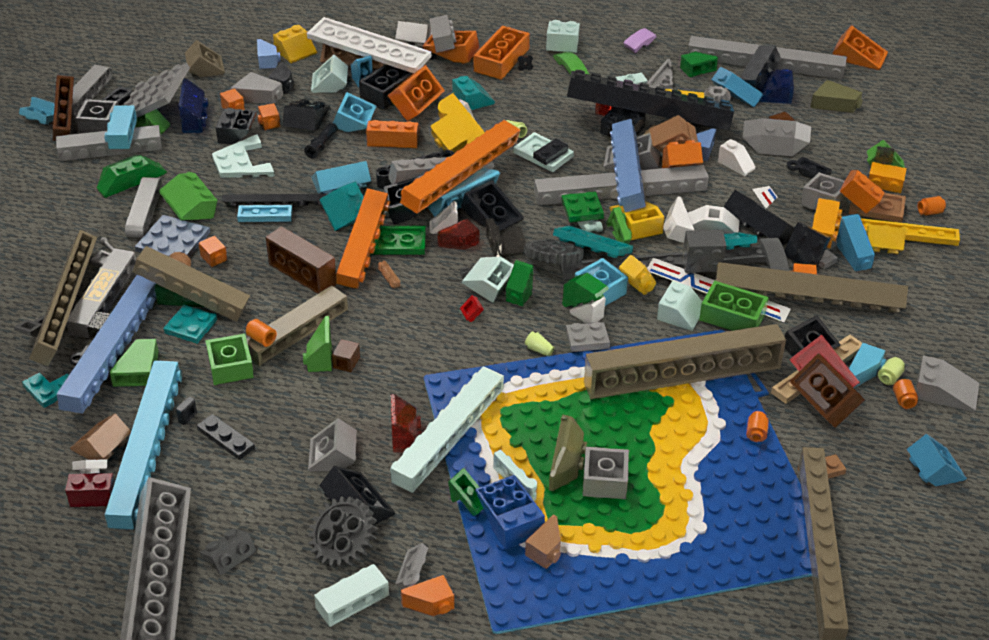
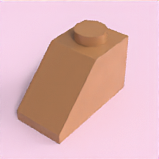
M553 514L526 540L525 556L545 569L552 563H556L561 556V539L557 516Z

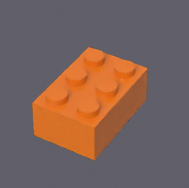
M424 65L387 96L406 121H409L419 115L445 90L428 67Z

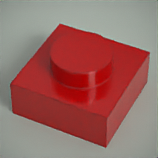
M471 295L460 307V310L467 321L473 322L484 308L478 298Z

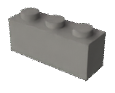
M448 15L430 18L436 53L454 49L456 37L452 20H448Z

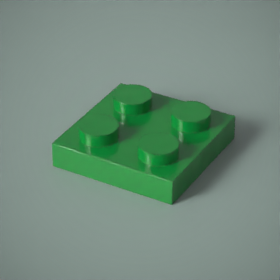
M596 192L562 195L561 201L569 222L604 219V212Z

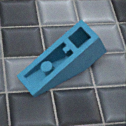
M722 67L718 69L711 79L714 85L728 88L731 96L752 107H755L763 96V93Z

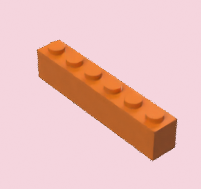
M367 188L336 273V284L358 289L360 282H364L366 275L364 270L369 268L371 261L369 256L370 253H374L376 246L374 241L379 239L381 231L379 227L384 225L385 211L388 212L390 207L388 193Z

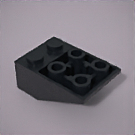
M300 99V101H295V103L290 102L289 105L284 106L283 126L317 130L323 122L330 105H325L323 101L310 103L308 99Z

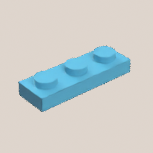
M239 205L237 219L238 222H291L293 209L292 205Z

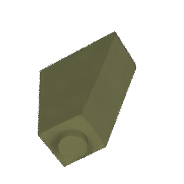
M826 80L813 94L811 108L853 113L862 105V92Z

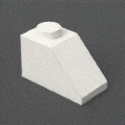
M730 139L720 146L719 163L743 176L755 170V165L743 145Z

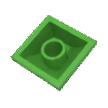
M329 316L324 317L307 344V353H303V364L307 365L308 372L332 371V343Z

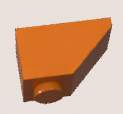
M444 575L401 589V603L403 607L435 616L446 614L454 609V594Z

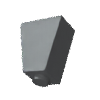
M253 72L247 74L231 87V89H235L243 97L244 102L273 104L283 96L282 83Z

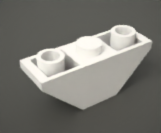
M705 205L688 213L694 231L723 230L724 234L739 231V220L724 207Z

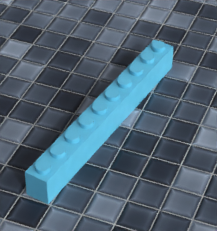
M153 362L105 512L108 528H135L140 493L148 477L151 478V472L155 471V458L160 455V441H163L165 438L164 428L169 425V412L174 408L173 398L178 395V382L182 381V370H179L178 362Z

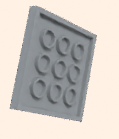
M187 63L177 64L171 70L163 71L159 76H152L146 82H139L124 105H134L136 117L138 118L170 103L189 71V65Z

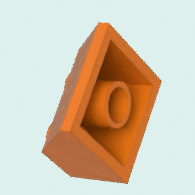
M695 140L685 141V144L670 142L663 149L662 168L695 166L703 163L701 142L695 143Z
M859 170L850 171L840 189L844 196L866 214L880 203L885 193Z

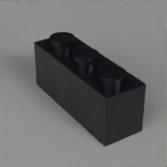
M759 45L740 76L742 80L758 91H761L781 58L776 46Z

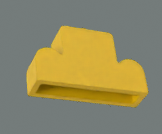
M453 93L439 102L438 114L440 120L431 125V134L439 148L451 150L455 153L457 150L464 148L466 144L474 141L476 137H480L485 133Z

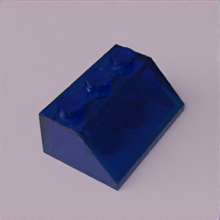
M184 78L178 106L182 132L203 133V127H206V117L208 116L209 99L205 98V91L187 78Z

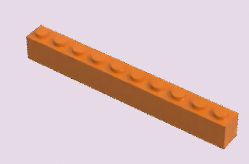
M506 120L495 124L493 128L485 131L483 135L476 137L474 141L466 144L464 148L457 150L455 154L447 157L432 170L425 172L423 176L416 178L413 183L405 186L401 191L400 203L418 214L515 145L521 129Z

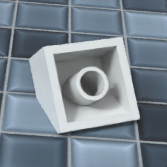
M398 21L395 39L406 44H414L415 47H423L424 43L431 36L432 31L429 25Z

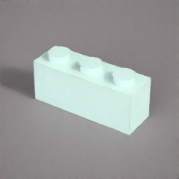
M372 564L315 594L316 609L328 626L331 627L389 596L388 581L375 564Z

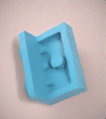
M32 97L31 105L20 108L19 114L26 116V119L39 120L41 124H49L54 119L55 103Z

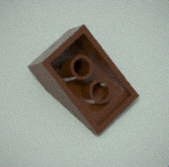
M819 353L789 381L835 428L865 400Z

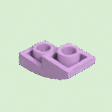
M644 28L624 41V46L636 53L643 45L647 47L657 36Z

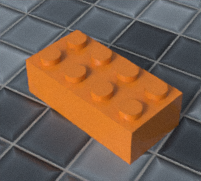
M501 26L475 53L474 72L502 80L518 62V57L524 56L529 50L530 33Z

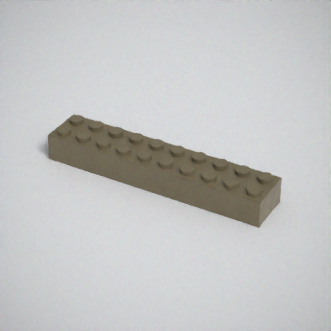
M778 324L588 353L585 359L584 384L590 399L780 369L786 339Z

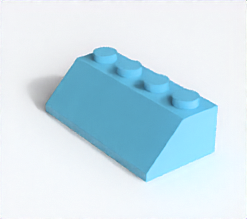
M487 168L475 172L430 204L428 209L435 217L454 201L457 202V209L461 208L466 192L490 180L497 183L500 172Z

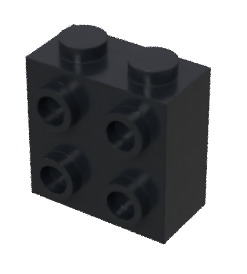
M613 107L601 119L600 133L611 137L610 131H613L612 124L632 119L637 136L645 127L646 114Z

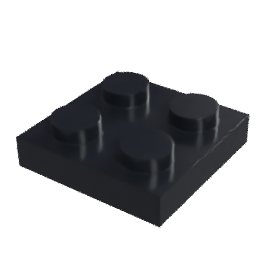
M797 222L785 248L786 257L799 264L816 265L817 269L831 237L801 222Z

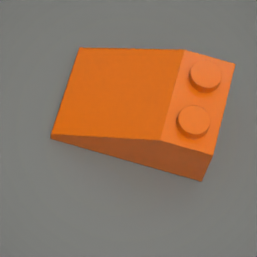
M851 25L840 37L832 54L846 56L847 63L880 70L888 51Z
M454 31L456 37L454 49L436 53L432 34L424 43L423 49L452 62L465 64L470 62L480 46L476 31Z

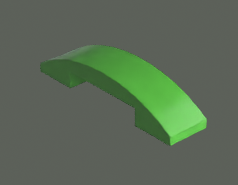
M564 52L553 55L559 65L563 64L570 74L576 69L583 70L585 74H589L582 61L574 53Z

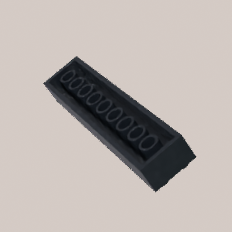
M578 69L571 72L567 90V97L666 118H674L679 115L686 122L728 131L730 130L734 115L733 106L727 100H720L719 102L708 96L700 98L694 93L686 95L681 94L682 92L679 90H672L671 92L660 86L652 88L646 83H640V85L633 84L631 80L619 81L616 77L612 76L604 78L598 73L590 75Z

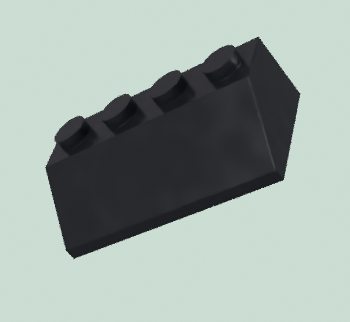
M734 190L724 205V208L732 215L741 219V224L748 228L750 226L755 228L753 232L762 237L764 234L768 238H778L782 246L789 242L795 227L741 192Z

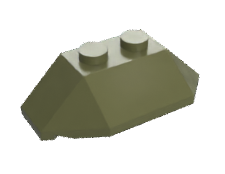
M562 415L549 476V491H554L575 480L578 477V471L583 470L584 457H581V455L586 452L587 442L583 441L584 432L572 416Z

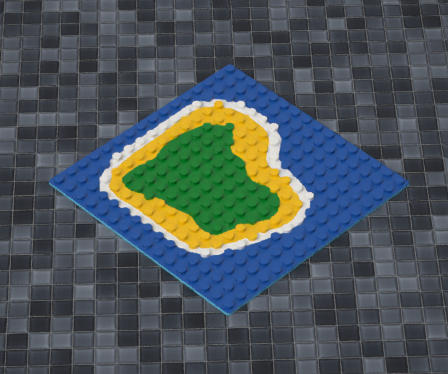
M724 330L612 346L610 349L579 351L484 366L504 375L503 391L445 456L450 479L462 468H465L479 487L504 479L493 468L494 453L501 449L507 456L511 457L513 463L519 469L525 472L528 478L537 481V496L534 502L545 515V522L553 514L557 516L561 539V556L559 560L545 569L525 556L526 542L505 549L495 535L484 509L473 516L461 500L457 501L493 633L499 634L812 576L801 484L770 421L767 438L764 441L754 442L746 436L749 416L755 411L765 413L757 395L743 398L742 400L739 399L738 401H732L733 399L731 398V393L734 397L755 393L746 374L590 399L585 387V359L588 353L725 332ZM483 366L424 376V383L434 420L438 417L439 412L449 405L450 400L458 395L462 387L468 384L474 373H478ZM562 415L574 418L584 432L583 441L587 442V447L629 450L626 499L583 496L585 454L581 455V457H584L583 470L578 471V477L554 491H549V476Z

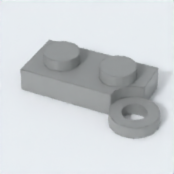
M423 543L407 550L395 583L398 588L404 589L418 582L420 578L419 573L426 561L425 556L428 551V547Z

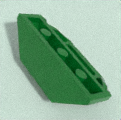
M134 155L103 167L96 188L104 198L139 185L143 177L157 178L167 174V171L156 161L142 155Z

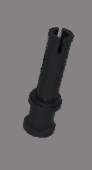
M329 123L319 136L314 137L311 140V144L304 148L307 157L314 159L318 156L319 151L325 148V143L338 130L335 123Z

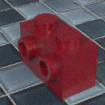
M113 473L69 474L65 489L69 506H107L115 484Z

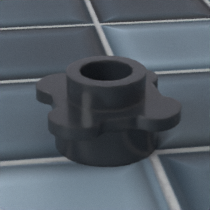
M531 55L518 57L519 71L533 69V57Z

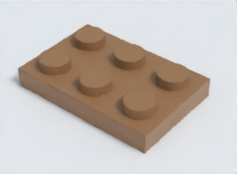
M884 193L880 203L867 214L851 201L848 214H859V216L902 223L906 196Z

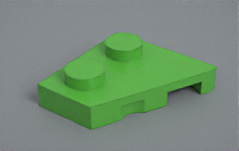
M620 207L613 208L606 221V225L614 228L615 231H612V234L617 241L629 244L632 239V233L626 225V216L622 213Z

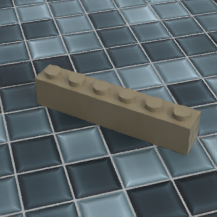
M145 246L137 257L132 271L236 322L246 308L250 295L148 246Z
M330 286L270 323L268 326L276 330L277 336L275 341L268 347H264L252 338L247 337L251 360L259 366L314 332L325 316H329V321L347 311V296L335 287Z

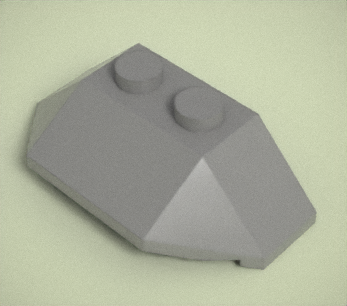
M764 118L744 121L743 139L758 154L793 157L810 144L811 126L800 122Z

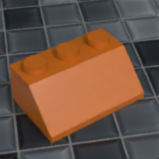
M368 121L366 130L367 146L417 148L420 125L418 122Z

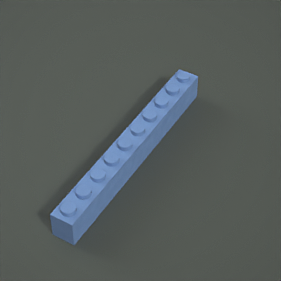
M136 275L58 391L59 410L83 414L87 406H90L92 398L99 392L101 384L107 379L108 373L116 364L117 358L123 354L124 348L131 342L133 334L138 331L139 325L142 320H145L149 309H152L157 299L154 288L156 283Z

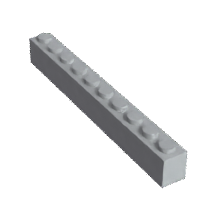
M691 36L688 53L698 52L718 57V63L747 66L759 45ZM776 47L781 58L774 70L843 79L846 56Z
M704 165L641 170L644 196L706 191L708 187L709 176ZM615 172L534 179V194L537 205L562 203V195L596 192L599 200L616 199L618 193L616 190Z

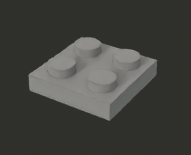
M604 322L566 325V334L571 352L610 349V341Z

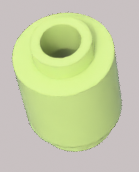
M897 357L888 359L878 371L880 381L886 385H894L905 370L904 362Z

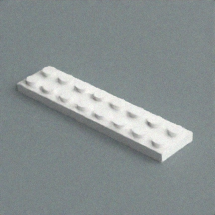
M325 17L307 32L308 39L363 57L371 56L372 60L411 73H415L432 57L431 51Z

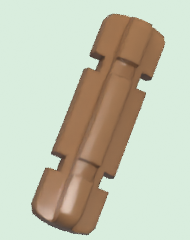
M386 261L379 262L378 269L390 286L394 289L400 287V279Z

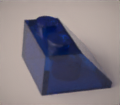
M776 69L773 71L760 91L763 93V96L759 102L791 104L794 92L793 71L787 69Z

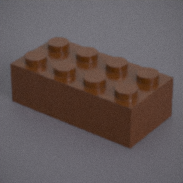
M282 226L265 237L270 266L317 294L330 286L334 287L337 285L334 256Z

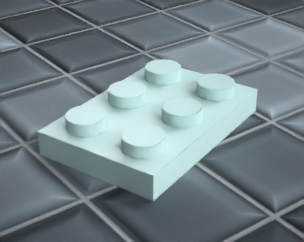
M535 132L513 147V153L551 172H554L574 157V151L568 149L567 152L547 165L533 158V152L551 142V140Z

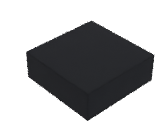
M189 396L176 408L179 423L186 425L197 414L194 398Z

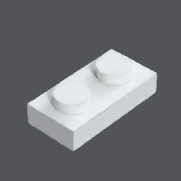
M107 460L73 461L72 468L73 470H80V474L100 473V469L107 468Z

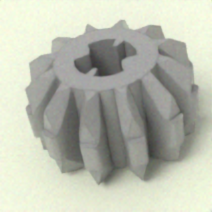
M715 85V87L709 86L704 92V96L712 97L715 101L727 100L730 102L731 95L728 88Z

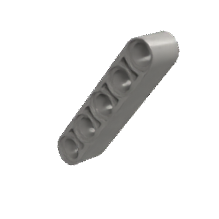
M94 65L74 86L73 116H77L86 99L92 100L109 82L113 74L111 67Z
M143 177L141 179L126 221V237L143 238L148 232L160 196L159 191L162 188L161 178Z

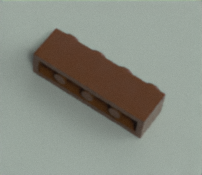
M57 75L53 141H56V136L70 135L74 89V77Z

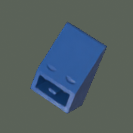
M515 475L475 489L494 533L505 549L526 542L545 523V515Z

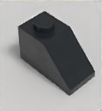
M281 61L268 78L282 83L283 94H287L293 88L294 80H292V73L287 65Z

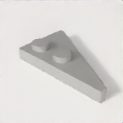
M667 59L646 83L649 87L656 88V86L673 90L672 64L670 59Z

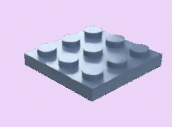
M162 215L135 245V250L141 253L145 246H148L167 256L174 252H182L190 257L199 247V242L203 241L210 234V227Z

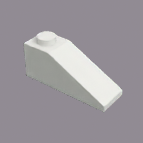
M678 196L668 211L663 228L667 238L684 243L686 231H694L682 198Z

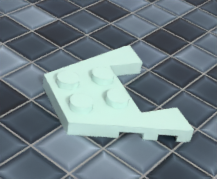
M258 134L212 153V158L220 178L242 177L243 175H252L253 177H259V175L274 176L270 163L252 166L246 151L262 148Z

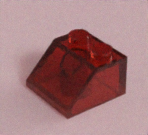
M391 394L393 453L404 452L406 448H410L415 442L417 436L421 435V431H417V428H421V416H416V407L396 394Z

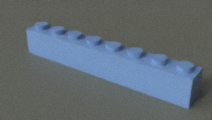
M632 119L612 124L613 131H610L615 165L617 199L619 206H623L624 211L628 212L646 207L637 137Z

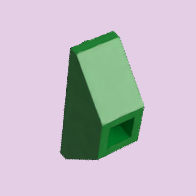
M589 273L577 275L564 284L562 305L564 307L571 305L576 307L581 303L584 305L592 300L594 302L604 297L603 293L609 290V288Z

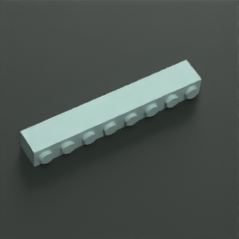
M484 366L478 373H474L468 384H465L458 395L450 400L449 405L439 412L438 417L428 424L426 430L417 436L410 448L405 449L400 459L392 464L390 468L392 483L413 493L503 391L504 375Z

